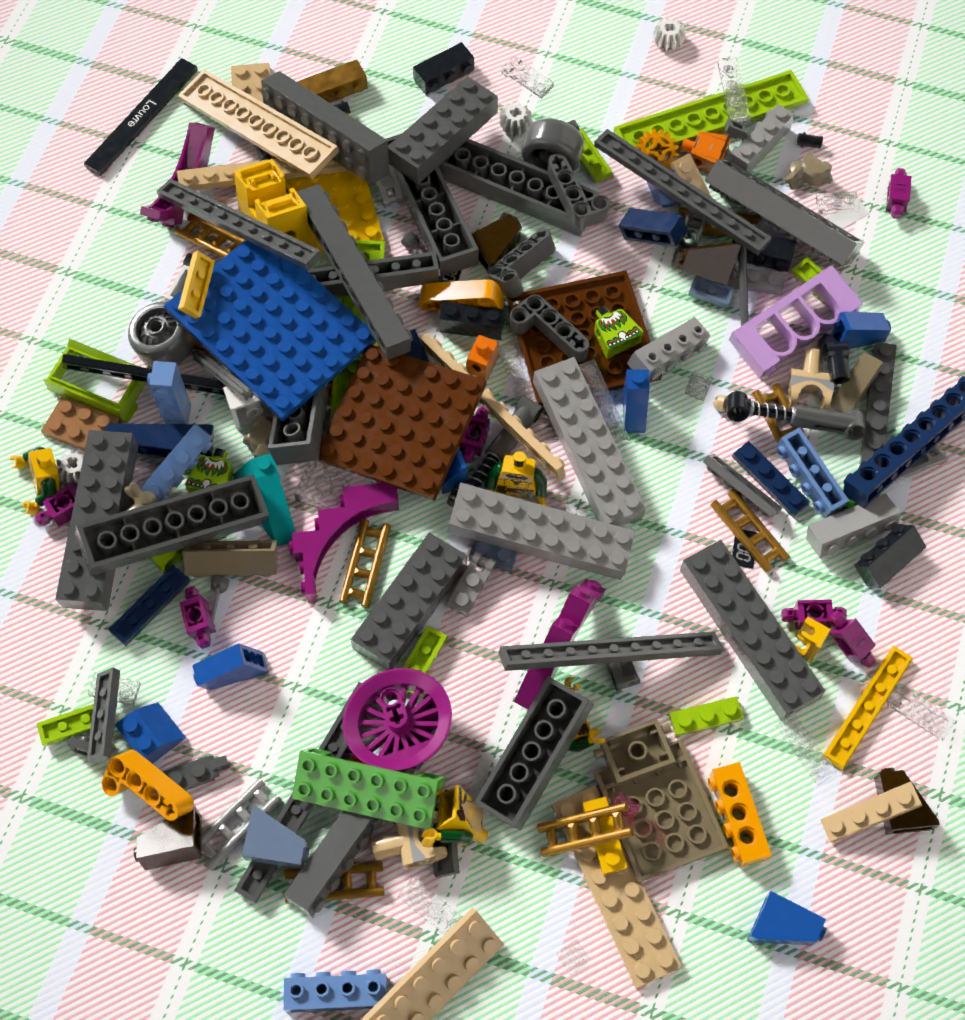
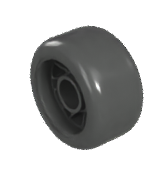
M552 118L540 119L533 122L526 131L521 147L522 158L525 162L548 171L550 156L557 153L562 154L566 157L574 172L581 161L584 139L581 133L567 122Z
M155 302L143 307L134 315L128 327V341L131 348L139 359L150 367H153L154 361L180 364L191 354L196 343V339L164 309V305L167 302Z

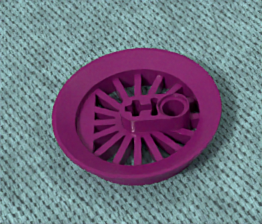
M410 668L385 670L365 680L349 698L343 714L344 738L351 752L364 764L394 771L408 770L429 760L442 747L451 728L452 707L444 688L430 675ZM407 691H413L414 693L405 707ZM421 694L426 696L424 700H422L418 705H416ZM397 700L394 704L388 705L390 701ZM376 702L384 714L370 707ZM432 703L436 706V708L424 711ZM368 714V715H370V716H372V717H374V718H377V719H379V720H363V719H364L365 715ZM438 716V721H425ZM362 728H376L361 734ZM420 729H433L436 732L432 735ZM414 735L427 741L420 743ZM406 736L413 742L414 746L409 747ZM377 738L367 747L363 743L365 741ZM401 739L404 745V749L400 750ZM384 744L378 755L373 753L381 745ZM394 744L393 753L388 754Z

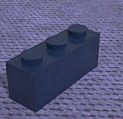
M629 208L618 225L624 240L677 247L688 230L680 214Z

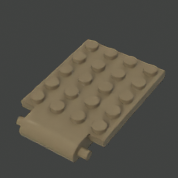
M658 720L607 737L605 742L600 744V748L593 750L595 758L604 757L607 764L606 767L592 772L602 797L607 798L609 806L627 802L629 805V811L622 813L624 828L631 826L634 836L620 840L638 882H643L729 848L682 739L668 744L665 734L672 732L669 723L660 726Z

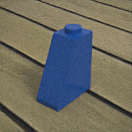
M840 312L831 335L839 342H848L850 350L875 344L876 341L885 342L891 332V324L889 320H886L884 313Z
M627 370L622 394L624 433L646 432L650 391L649 370Z
M240 643L192 665L194 671L193 678L197 687L208 690L269 673L264 652Z
M770 891L765 897L747 940L755 943L812 946L817 940L822 941L827 930L824 927L826 919Z

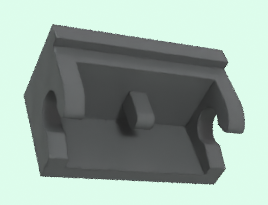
M633 662L606 663L616 691L640 684L641 681Z

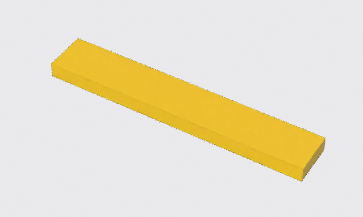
M894 645L891 647L821 758L841 771L844 769L913 657Z

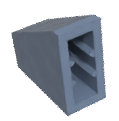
M252 807L242 857L245 861L302 869L311 854V848H308L306 840L258 807Z

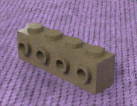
M277 540L206 541L183 549L185 576L198 578L203 576L225 577L227 575H238L239 577H247L249 575H260L269 577L277 574L279 565Z

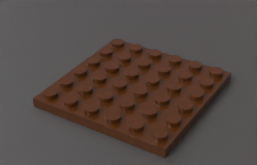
M627 270L523 292L515 298L506 297L508 309L511 313L516 306L529 296H541L589 340L587 359L583 362H577L592 395L623 389L627 370H632L627 364L636 350L651 342ZM603 306H606L610 313L623 309L644 331L641 343L609 359H606L594 332L595 322L599 319L596 311ZM533 326L527 332L516 334L536 403L544 406L533 384L534 371L567 360L569 357ZM662 374L654 380L650 378L649 383L661 380Z
M371 345L363 353L321 442L318 461L435 501L487 382L485 379L404 354L386 360L381 349L378 346Z

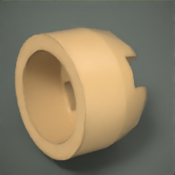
M718 395L715 398L716 401L713 402L716 410L727 412L726 397L728 395Z

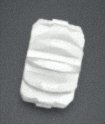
M672 17L670 20L663 18L662 21H658L653 29L654 43L658 44L659 48L665 47L666 51L668 48L675 50L676 47H681L686 35L684 24H680L679 20L674 21Z
M511 101L510 106L504 105L503 110H500L499 125L503 128L504 133L510 131L511 136L513 133H517L520 136L521 132L526 133L528 127L532 124L531 110H528L527 105L521 106L520 102L514 105Z
M70 449L69 454L62 453L63 459L56 460L59 479L68 485H73L74 483L78 485L84 453L80 449L75 453Z

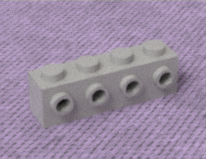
M779 104L773 110L770 109L766 113L764 120L757 122L750 135L747 134L741 144L732 149L729 155L731 157L730 161L751 172L791 129L795 114Z
M694 317L636 350L627 364L632 370H649V379L654 380L661 375L662 371H669L679 361L685 362L694 352L700 353L707 347L708 344L706 342L711 335Z
M884 494L877 497L865 508L857 505L808 525L806 540L820 558L833 555L841 549L852 547L866 539H872L885 531H891L894 526L899 524L901 512L888 495Z

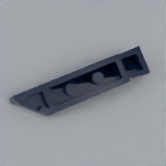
M107 424L105 431L133 433L139 443L137 454L166 458L194 424ZM198 424L213 437L210 441L213 443L214 426L212 424ZM213 445L206 454L201 452L200 455L212 457Z

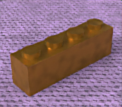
M357 59L296 81L329 103L368 89L367 75Z

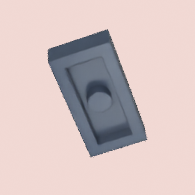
M695 276L688 296L728 309L735 288Z
M474 540L469 553V560L472 559L476 551L483 553L485 558H492L497 561L495 568L512 572L518 552Z

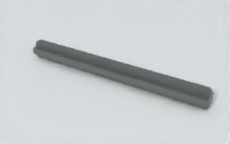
M198 348L192 352L193 359L243 400L247 401L248 398L253 397L251 388L204 351Z

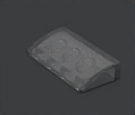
M327 419L325 422L322 440L327 432L331 420ZM309 461L294 492L295 500L319 509L340 507V495H344L343 487L350 485L354 473L319 461Z

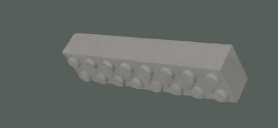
M575 357L534 371L533 384L596 519L616 526H623L643 518L647 508Z
M461 482L447 532L618 580H621L626 573L635 531Z

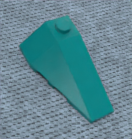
M271 454L252 458L233 474L234 480L254 474L269 513V517L266 523L262 524V528L271 540H277V547L289 544V541H293L292 533L296 531L276 463Z

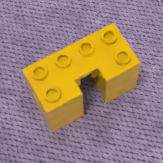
M273 159L234 170L238 207L241 213L310 245L307 207L294 188L289 189L290 194H286L285 176Z

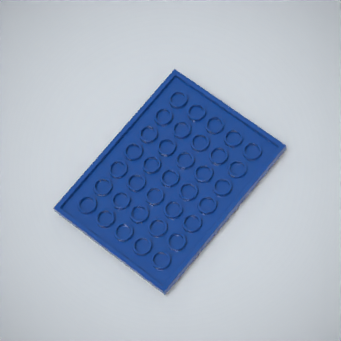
M247 240L214 265L200 318L194 319L178 309L183 290L164 305V309L234 376L251 388L252 393L282 422L362 355L371 345L376 343L367 325L306 269Z

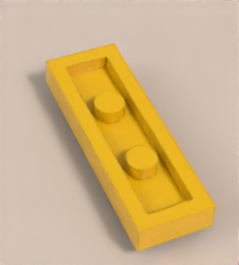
M196 251L192 255L178 307L179 310L194 319L201 317L215 264L214 260L200 251Z
M606 797L582 803L584 812L609 806ZM612 816L599 819L602 833L615 830ZM587 821L590 834L592 836L590 821ZM619 840L594 845L603 876L627 869Z

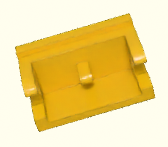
M808 616L796 636L799 641L806 644V648L801 649L797 645L794 646L801 656L808 659L807 662L811 663L831 629Z

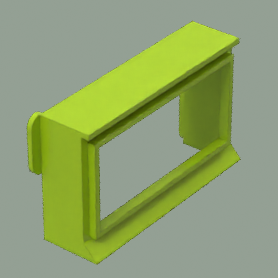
M69 338L66 349L47 379L43 380L48 390L118 417L124 423H128L138 408L136 400L147 382L132 380L119 403H116L62 381L63 375L68 370L62 366L63 354L73 356L79 354L91 359L133 366L137 365Z

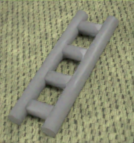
M258 778L202 834V851L210 858L205 865L211 871L246 838L251 814L243 807L255 797L263 805L260 810L269 814L282 801L277 794L270 799L261 790L266 785L262 779ZM235 814L246 823L236 834L226 825ZM217 832L228 841L218 852L208 843Z

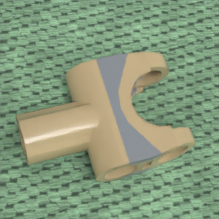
M810 348L804 351L803 370L791 368L787 391L790 406L797 405L798 398L801 395L811 394L818 399L821 409H829L834 391V383L830 382L829 373H822L823 355L820 349Z
M434 811L432 826L438 821V811ZM396 823L398 833L372 839V850L376 860L401 855L403 868L406 869L429 865L444 859L448 855L446 847L433 848V846H422L421 843L424 837H421L425 829Z

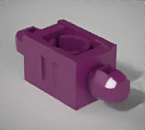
M897 168L895 174H891L888 183L885 211H891L893 219H900L903 213H906L907 204L910 202L912 176H908L904 168Z
M479 407L475 415H473L460 444V451L467 464L473 461L475 455L481 457L490 431L489 413L483 407ZM477 430L479 436L474 437V440H472L471 434L476 433Z
M72 484L42 501L47 510H42L35 517L40 526H46L54 519L58 527L71 520L74 507L72 500H75L77 492ZM69 503L67 507L61 508L64 504Z
M195 586L186 588V600L179 602L186 633L196 640L197 645L201 649L210 646L211 639L209 634L216 633L209 601L200 595L199 590ZM196 611H199L201 613V616L198 619L199 624L195 622V617L198 615Z
M797 600L794 608H785L781 611V620L788 623L795 621L796 630H800L808 616L830 629L832 624L829 616L833 612L839 611L847 618V610L843 607H834L833 609L832 600ZM808 612H815L820 617L814 618Z
M833 612L829 616V620L834 628L829 632V635L848 660H858L863 666L871 667L876 662L871 652L876 646L874 641L856 618L846 619L841 612Z

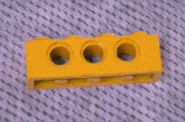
M737 762L712 769L708 778V785L711 792L715 791L717 797L715 801L716 809L719 815H723L725 821L723 830L726 838H730L733 845L731 847L733 860L738 862L740 868L767 861L772 854L741 763ZM724 788H732L736 796L730 797L726 795ZM732 811H740L743 814V820L735 819ZM745 833L749 835L751 843H743L740 839V834Z

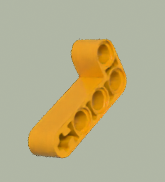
M493 280L426 283L421 286L418 306L425 311H440L442 301L503 309L505 297L497 282Z
M130 749L109 760L101 783L106 795L115 796L130 789L170 821L193 810L194 801L192 796L137 751Z

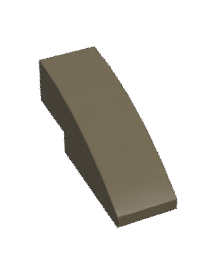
M863 352L850 371L851 379L849 382L841 385L828 410L845 413L855 410L869 390V386L881 371L883 361Z

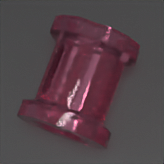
M621 791L612 805L627 802L629 811L622 813V815L631 823L642 807V804H636L625 796V792Z

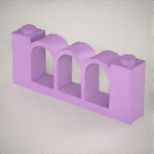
M831 265L733 331L729 341L759 379L765 375L769 377L778 370L777 365L779 363L785 362L791 356L795 348H803L810 345L818 332L832 330L837 323L840 312H859L863 302ZM816 291L831 309L834 319L823 320L819 318L804 298ZM793 306L808 324L811 335L800 336L796 334L780 314ZM771 322L786 341L788 350L785 352L773 350L757 330Z

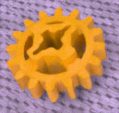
M655 128L650 133L646 131L643 134L644 137L641 136L638 139L641 144H637L635 147L670 169V163L674 162V158L679 156L675 152L679 146L673 144L676 138L670 139L671 133L668 132L665 135L663 134V129L659 130L658 133ZM650 140L649 147L645 148L646 143ZM669 154L668 159L664 162L665 155Z

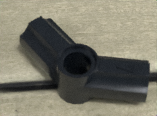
M823 334L818 339L817 347L822 351L823 360L827 361L830 382L834 383V385L849 382L851 378L848 366V342H839L831 334Z

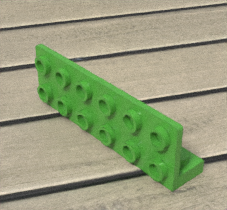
M312 747L300 750L292 795L293 799L427 830L431 828L437 790L445 786V776L426 772L413 775L335 758L332 757L333 752Z

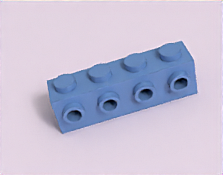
M154 361L152 372L147 376V385L151 388L152 397L156 400V407L160 410V417L163 418L165 424H188L192 405L177 364L175 362Z
M195 423L140 489L156 494L158 497L157 502L168 499L170 495L167 492L172 486L177 488L185 479L181 475L186 469L191 471L199 462L196 457L201 452L206 454L213 445L210 442L213 437Z
M799 427L781 437L776 445L777 453L788 464L791 475L800 482L803 493L813 501L815 511L825 519L843 509L849 502V499L801 428Z
M379 969L366 970V974L356 975V971H341L340 976H331V972H316V977H306L305 973H291L290 978H284L283 1010L286 1013L372 1009L388 993L386 973L381 974Z

